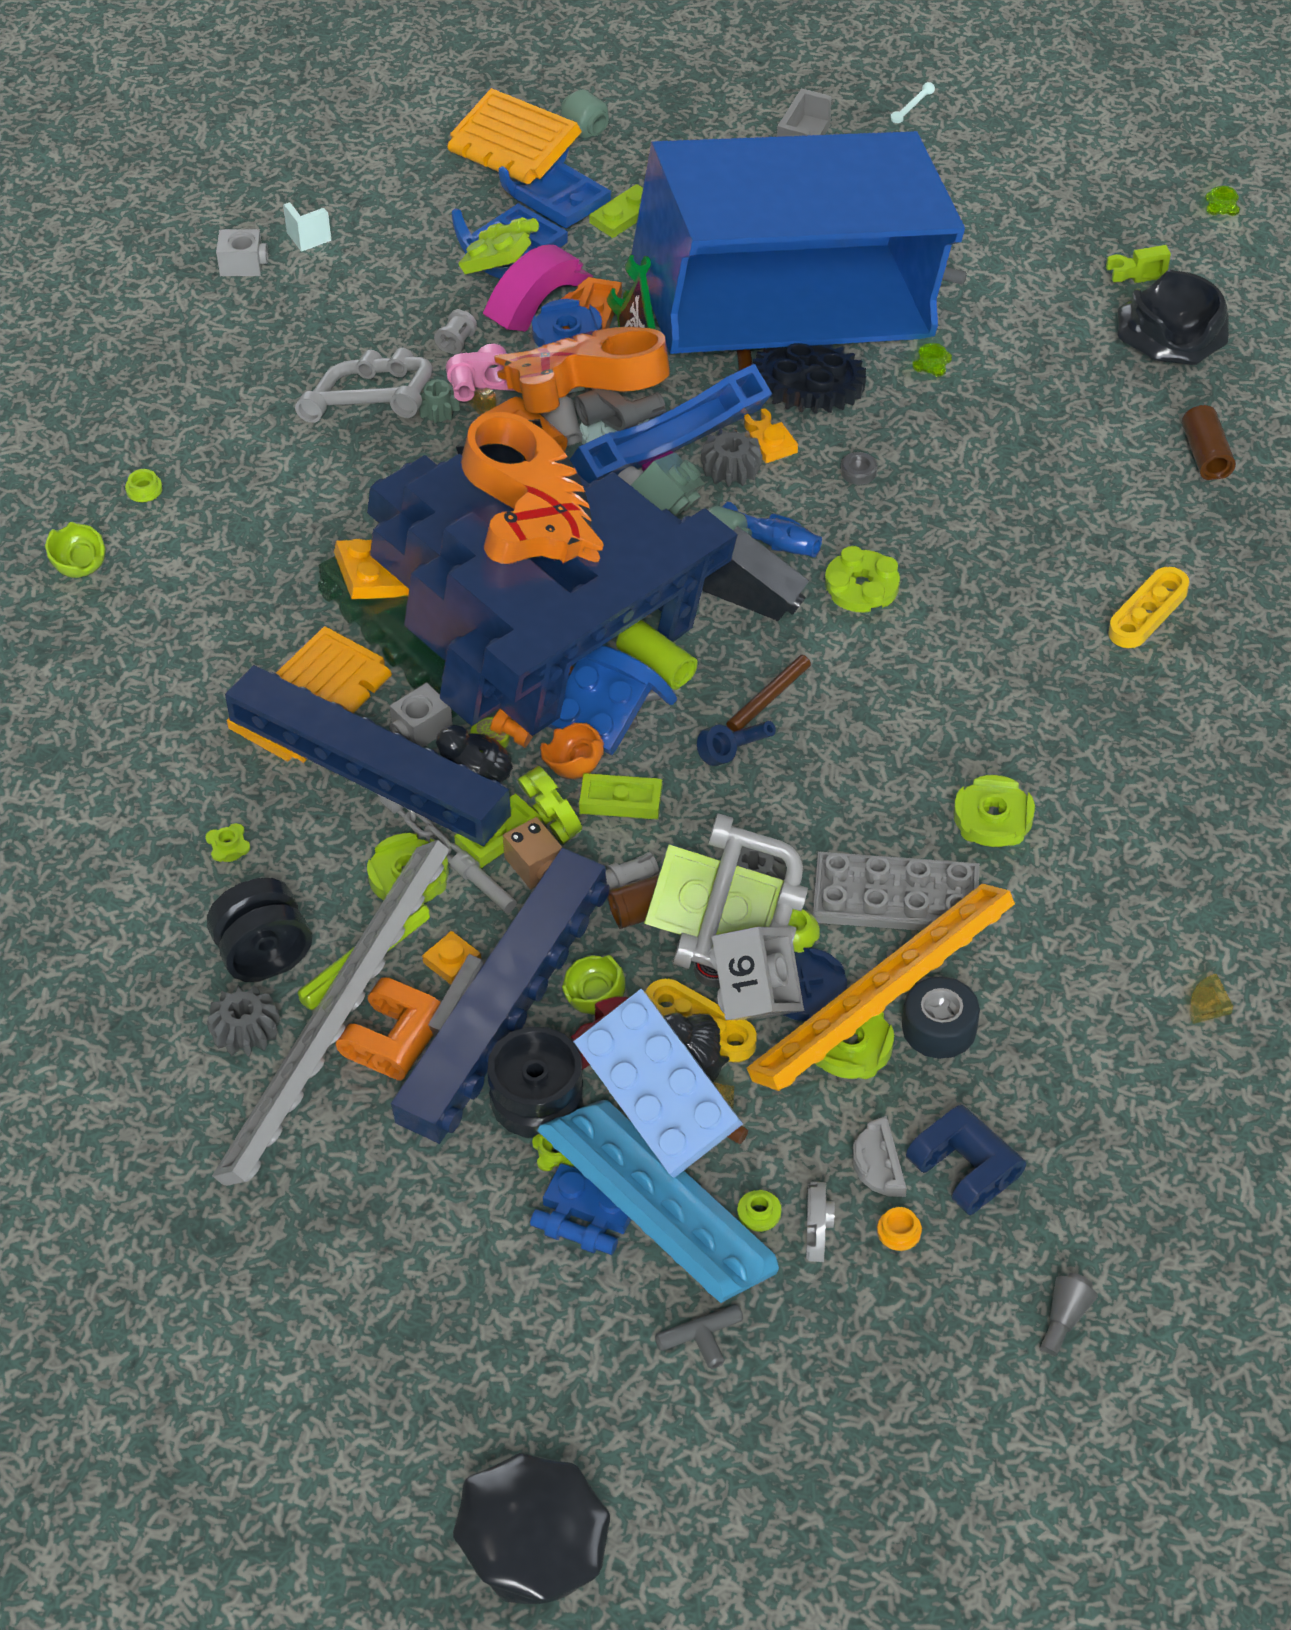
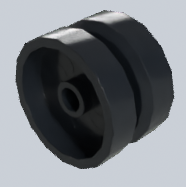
M255 878L235 885L225 891L212 904L207 914V928L214 943L220 950V956L226 969L233 978L244 982H260L291 970L306 956L312 945V932L305 918L298 910V904L291 890L285 882L275 878Z
M525 1027L510 1032L496 1043L488 1058L487 1073L490 1087V1106L496 1120L509 1132L525 1138H534L537 1134H540L537 1131L540 1125L558 1117L569 1115L583 1107L582 1058L575 1043L565 1034L548 1027Z

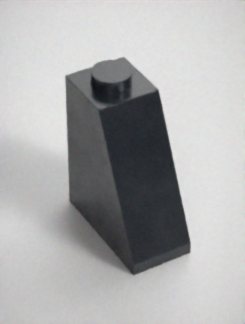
M737 526L734 532L738 536L731 561L705 578L702 591L776 621H779L786 611L793 615L806 598L801 592L809 580Z

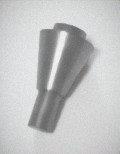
M1068 1273L1067 1276L1056 1277L1049 1320L1050 1327L1040 1347L1041 1351L1057 1356L1067 1332L1072 1330L1098 1298V1294L1092 1288V1282L1086 1277L1076 1273Z

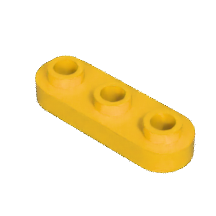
M1163 567L1156 570L1112 616L1108 631L1110 640L1123 648H1135L1142 645L1186 598L1189 588L1187 574L1175 567Z
M660 979L648 986L646 994L663 1016L672 1013H680L683 1016L692 1014L711 1015L720 1028V1055L728 1056L729 1062H742L754 1054L757 1033L754 1026L747 1020H725V1014L717 1003L678 981ZM662 1002H670L673 1005L670 1007H663L659 1004H661ZM732 1041H738L742 1043V1045L733 1046L729 1043Z

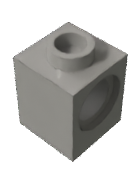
M260 229L219 230L216 254L220 276H261L262 264H268V244L262 243Z
M428 683L423 684L390 705L391 732L399 733L407 740L421 747L434 741L437 734L443 728L452 725L451 708L440 699V694Z

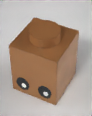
M537 817L503 834L504 858L530 889L536 887L563 847Z

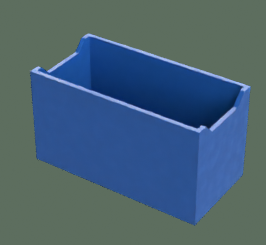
M917 131L652 141L631 255H634V261L638 265H641L644 256H648L651 260V266L646 273L651 306L661 332L665 335L666 345L670 354L788 347L794 343H803L810 346L913 340L934 337L938 327L937 296L951 246L962 242L965 226Z

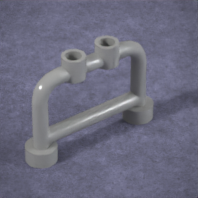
M398 348L391 358H382L377 351L367 350L360 360L344 361L331 367L313 391H306L301 395L295 405V410L301 419L314 423L321 419L328 405L390 402L392 410L397 415L410 418L417 413L422 404L420 393L431 377L433 366L428 359L415 357L406 348ZM407 371H417L408 386L331 391L340 378L351 374H359L362 378L371 379L376 373L390 372L395 377H403Z
M717 813L708 845L724 849L703 922L698 937L681 933L672 964L689 969L692 961L714 968L710 956L713 946L712 936L717 933L742 846L779 857L785 862L787 867L786 875L779 892L777 906L770 927L790 928L793 941L796 927L788 925L793 909L802 910L808 887L800 885L803 864L799 853L794 847L781 840L732 826L733 817Z

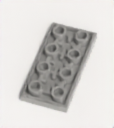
M818 852L813 916L818 923L922 931L979 886L980 863Z

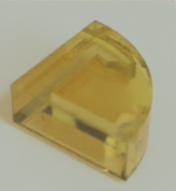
M487 387L484 389L479 388L474 391V397L468 402L479 415H482L496 407V394Z
M1217 973L1206 977L1196 986L1192 994L1189 1010L1193 1024L1232 1014L1233 1004Z

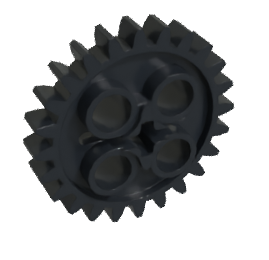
M794 343L788 347L764 348L763 352L758 351L756 359H753V364L756 365L772 392V404L784 402L785 409L797 406L799 412L802 413L806 408H811L812 412L817 414L819 408H823L828 413H832L833 406L844 410L845 403L854 405L855 399H861L862 392L865 390L867 376H865L866 368L862 367L863 361L854 360L855 353L844 354L845 347L843 346L834 349L832 344L809 346L803 343Z

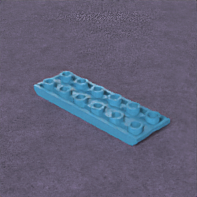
M596 1101L577 1109L569 1115L558 1117L539 1126L537 1131L556 1150L564 1155L587 1179L632 1219L646 1235L650 1236L677 1264L682 1266L720 1303L777 1274L779 1266L775 1254L685 1171L673 1178L633 1123L609 1101Z

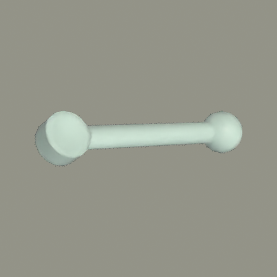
M931 82L925 83L922 91L900 112L896 111L891 114V121L901 123L903 117L920 100L934 92V84Z

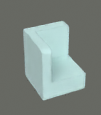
M290 202L283 204L287 234L301 252L331 241L329 215L325 208L300 216Z

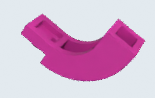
M550 244L539 246L520 257L506 271L493 290L483 314L506 329L525 332L529 329L539 305L551 291L562 285L578 286L588 277L592 278L593 275L582 269L583 263L558 246Z

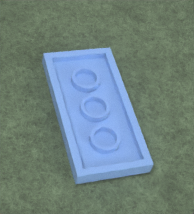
M642 989L638 990L573 1041L673 1178L743 1125L731 1106Z

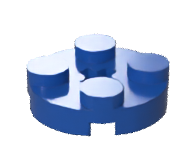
M574 299L551 301L542 306L541 313L537 317L534 315L532 319V336L538 347L570 336L602 329V318L598 310L589 305V309L582 307L579 304V300ZM569 326L570 329H562V327Z

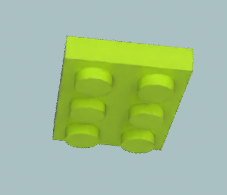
M668 845L644 924L678 935L686 933L698 937L720 860ZM736 866L716 935L754 927H770L784 880Z

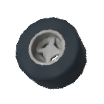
M930 977L916 983L907 993L903 1006L902 1029L904 1038L914 1050L928 1057L937 1059L952 1058L966 1052L974 1043L978 1030L980 1008L977 996L969 986L949 977Z

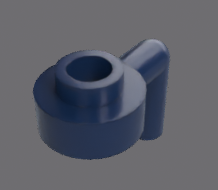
M771 721L732 732L724 725H715L700 732L697 738V750L701 759L710 766L722 765L733 760L737 747L771 737L775 734L776 728Z

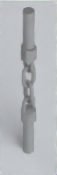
M377 794L380 797V802L392 813L401 815L405 823L418 835L426 837L429 842L430 838L435 840L432 836L436 835L444 843L443 845L449 849L447 859L451 867L465 880L469 879L505 913H510L516 907L517 901L480 868L479 862L455 843H450L447 837L436 828V825L431 820L407 809L408 812L406 813L402 810L405 807ZM416 816L427 825L424 831L414 823ZM452 849L457 852L453 858L449 855Z

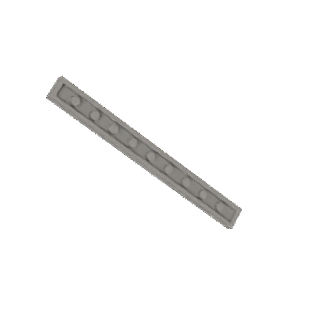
M439 840L417 847L213 1173L212 1177L221 1184L228 1186L247 1182L258 1172L261 1166L259 1158L266 1147L272 1145L280 1136L283 1129L280 1124L287 1113L294 1110L304 1096V1092L301 1090L308 1079L316 1075L322 1068L325 1061L322 1056L329 1045L336 1042L344 1032L345 1025L343 1022L349 1012L355 1010L363 1001L366 994L363 990L369 980L374 978L384 967L386 961L383 957L388 949L395 945L405 932L403 925L409 915L415 913L424 902L425 897L422 894L428 884L435 881L442 873L444 865L441 863L449 849Z

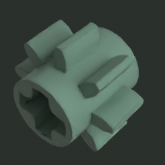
M436 379L427 382L423 388L424 393H420L422 397V404L419 408L420 418L427 417L433 423H437L447 419L452 420V411L460 410V401L454 397L453 386H449L444 380Z

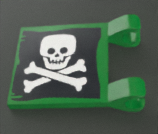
M630 255L625 263V270L635 283L631 290H625L622 299L616 295L615 288L611 289L607 297L609 307L617 315L618 327L655 329L646 273L651 266V260L648 256H644L641 265H638L634 261V255Z

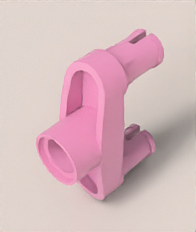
M487 344L481 347L478 352L456 354L447 361V378L453 386L454 397L458 401L465 402L471 400L474 397L475 387L514 390L508 389L507 381L497 376V371L504 369V366L496 363L494 356L507 354L502 346ZM492 365H499L495 368H489Z

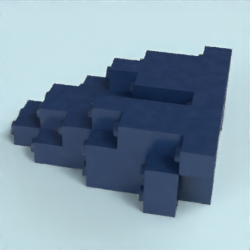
M461 454L446 462H440L438 465L424 455L412 463H406L400 470L390 476L377 480L370 487L367 513L379 523L373 529L370 556L409 588L404 626L445 660L440 699L471 726L500 708L532 736L560 718L570 667L657 609L662 612L657 631L672 642L692 629L704 580L707 576L731 561L738 536L736 532L706 508L693 516H686L682 520L678 519L667 509L661 511L616 473L612 472L601 480H594L590 484L579 476L590 507L591 529L604 544L603 550L598 551L600 555L599 562H592L576 556L562 563L559 559L537 556L510 564H503L493 561L487 556L484 551V543L490 520L498 513L511 512L514 509L479 489L468 480L462 469Z

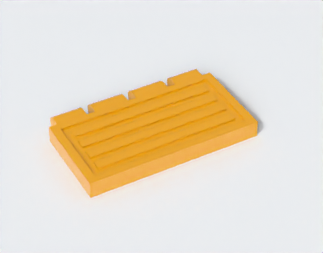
M491 88L450 133L452 139L448 142L447 148L450 152L499 172V167L504 166L511 178L525 184H530L535 178L541 179L580 135L582 130L577 122Z
M326 626L314 635L276 672L282 679L298 687H305L314 695L329 702H335L353 714L370 698L369 691L375 693L392 676L389 668L385 666L383 657ZM229 718L227 719V725L230 730L288 762L292 757L300 760L302 763L307 760L230 721Z

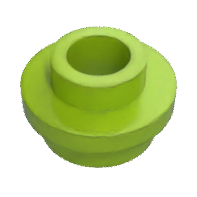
M149 469L136 470L128 477L125 485L126 494L131 500L136 502L152 501L162 492L161 480Z
M754 1190L746 1193L740 1199L737 1215L740 1222L746 1228L762 1232L777 1225L781 1218L782 1209L780 1201L775 1195L764 1190ZM756 1205L765 1206L767 1209L762 1212H757L753 1210L752 1207Z

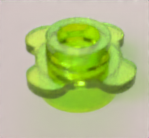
M1217 186L1206 194L1205 199L1209 203L1206 211L1209 214H1228L1230 216L1239 214L1240 207L1236 203L1239 196L1235 189L1229 186Z
M928 343L919 349L918 359L913 361L912 367L917 372L925 371L937 377L946 374L945 367L947 363L952 361V355L942 345Z

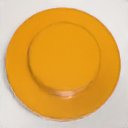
M892 1208L883 1214L878 1221L877 1234L879 1240L892 1250L904 1251L911 1249L921 1238L922 1226L920 1220L907 1208Z

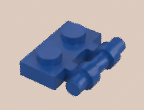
M560 1163L543 1196V1205L555 1209V1211L549 1214L536 1209L531 1217L530 1226L544 1230L545 1236L555 1240L563 1237L581 1244V1249L595 1253L598 1250L613 1255L618 1244V1238L609 1236L605 1232L607 1229L624 1234L631 1219L587 1179L581 1171ZM571 1216L591 1222V1224L585 1227L571 1222L569 1219Z

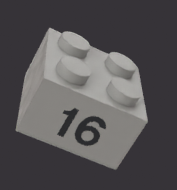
M754 927L712 936L713 947L711 948L710 956L714 969L718 971L720 989L717 993V999L721 1011L725 1014V1020H757L804 1011L790 928Z

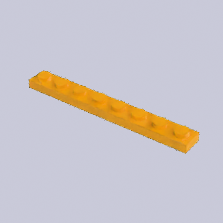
M986 884L979 885L747 1067V1071L752 1082L777 1091L791 1085L797 1076L812 1064L823 1060L826 1053L841 1041L852 1037L860 1026L873 1016L882 1013L889 1003L902 993L909 991L917 981L931 970L940 967L946 958L960 947L969 944L973 937L985 927L997 922L1004 912L1015 905L1010 890Z

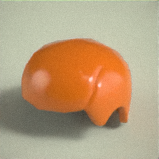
M573 723L563 729L556 728L550 744L541 743V757L545 764L560 777L580 779L583 778L584 773H591L598 765L604 753V742L600 733L588 723Z

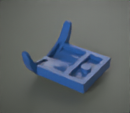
M570 146L541 179L535 178L530 184L512 181L508 170L504 166L499 167L501 185L509 195L564 228H568L611 201V190L564 164Z
M519 203L472 234L466 226L461 210L457 208L452 210L454 230L465 254L467 253V247L479 240V233L487 230L490 225L497 223L508 225L512 220L521 217L527 220L535 218L539 223L538 231L530 233L528 238L531 241V245L522 256L539 246L550 244L560 248L568 243V232ZM514 263L482 271L501 279Z
M602 645L576 662L568 677L560 718L548 725V727L555 730L556 728L563 729L573 723H588L600 733L604 742V752L613 755L651 689L669 705H673L676 702L677 696L667 682L649 666L622 651Z

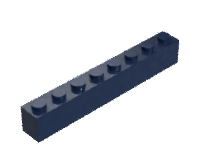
M253 665L225 693L230 721L483 847L511 816L509 789L500 782L489 780L471 771L463 764H456L440 756L432 749H425L407 740L399 733L390 732L366 717H360L345 710L335 702H329L316 696L307 688L298 687L282 679L274 672H267Z
M561 848L391 1102L396 1124L438 1144L441 1143L447 1133H453L458 1128L462 1119L463 1109L470 1099L474 1100L478 1097L483 1088L484 1077L488 1070V1058L496 1043L510 1032L523 1028L527 1019V1011L534 1001L538 1002L544 996L548 987V979L554 970L561 969L565 964L572 942L576 937L581 938L589 924V916L596 906L601 907L606 901L610 886L607 884L604 865Z

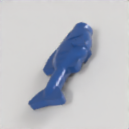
M726 502L723 505L724 508L739 512L732 502ZM744 514L748 523L747 528L752 530V537L771 546V550L807 555L813 558L819 553L822 537L813 534L798 522L777 514H771L769 518H755Z

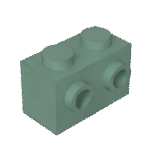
M675 452L653 461L630 486L661 511L667 509L677 516L683 510L685 512L688 511L701 498L697 492L705 483L700 478L701 473L698 468L688 460L683 461Z

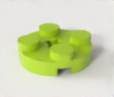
M857 546L844 548L841 551V555L835 557L829 563L825 572L826 591L831 595V599L836 605L849 611L863 613L870 612L871 608L881 605L883 608L891 604L899 592L900 576L897 561L878 552L861 550ZM865 577L870 582L865 581L860 585L856 583V578Z
M537 766L517 779L530 799L535 797L536 803L532 805V808L542 816V822L546 825L551 821L553 822L549 826L561 844H565L581 832L582 825L567 799H562L556 790L558 788L543 768Z
M999 775L980 776L974 779L973 785L968 786L965 790L963 786L958 791L954 805V821L960 829L961 836L967 841L989 847L1017 845L1024 840V836L1032 828L1035 812L1033 797L1029 792L1026 795L1024 791L1018 788L1019 783L1011 778ZM990 807H998V812L1002 814L992 815L987 812H989Z
M413 833L397 834L381 841L375 847V854L367 863L369 885L375 895L384 900L401 874L402 867L406 866L416 848L429 842L418 839V835ZM447 855L441 863L444 865L442 873L435 881L428 884L422 894L425 897L423 904L443 893L446 889L449 875Z
M883 1012L873 1016L856 1030L855 1034L859 1043L847 1044L845 1041H841L826 1053L823 1060L815 1064L826 1072L841 1078L869 1079L874 1077L878 1070L887 1064L892 1055L894 1043L892 1025L889 1026L888 1022L884 1019Z

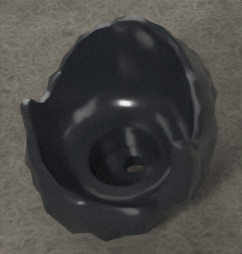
M449 725L443 728L436 736V745L442 757L456 764H463L471 771L489 780H496L502 783L510 777V772L513 769L511 757L496 739L484 734H469L463 726Z
M680 1013L665 1015L664 1018L714 1083L722 1066L730 1060L728 1056L720 1055L721 1037L717 1022L709 1014L683 1016Z

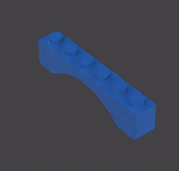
M753 364L724 378L696 397L656 418L628 429L609 432L579 446L570 458V461L578 475L589 484L594 480H601L612 472L618 475L630 466L638 469L643 464L665 453L674 452L744 418L746 414L751 415L759 411L772 396V392L756 365Z

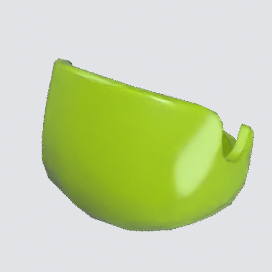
M69 522L61 530L52 529L45 543L50 563L59 573L70 578H81L95 572L105 560L106 548L102 536L89 525Z
M591 955L578 959L566 971L562 989L567 1001L574 1009L581 1013L595 1015V1004L597 1002L612 997H623L625 993V976L622 967L618 965L612 956L601 957Z

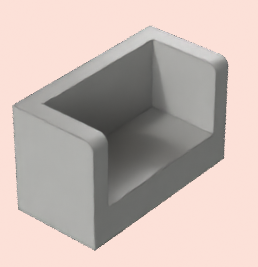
M801 88L777 126V137L825 135L831 122V96Z

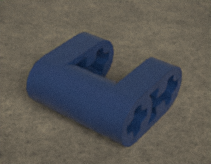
M964 1105L956 1106L919 1134L906 1152V1158L923 1173L928 1172L955 1150L976 1168L957 1185L952 1194V1200L968 1215H973L1016 1181L1026 1167V1160Z

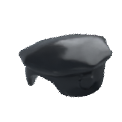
M1168 270L1146 290L1141 292L1140 289H1134L1132 299L1118 308V338L1157 361L1197 365L1228 343L1229 314L1223 294L1213 283L1192 273Z
M519 1453L465 1479L462 1488L461 1504L453 1530V1538L464 1552L479 1578L484 1583L490 1585L503 1601L520 1604H543L570 1595L599 1575L603 1566L610 1513L595 1494L579 1467L575 1464Z

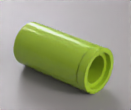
M640 620L618 635L617 649L649 666L673 690H678L694 676L698 664L697 659L645 621Z

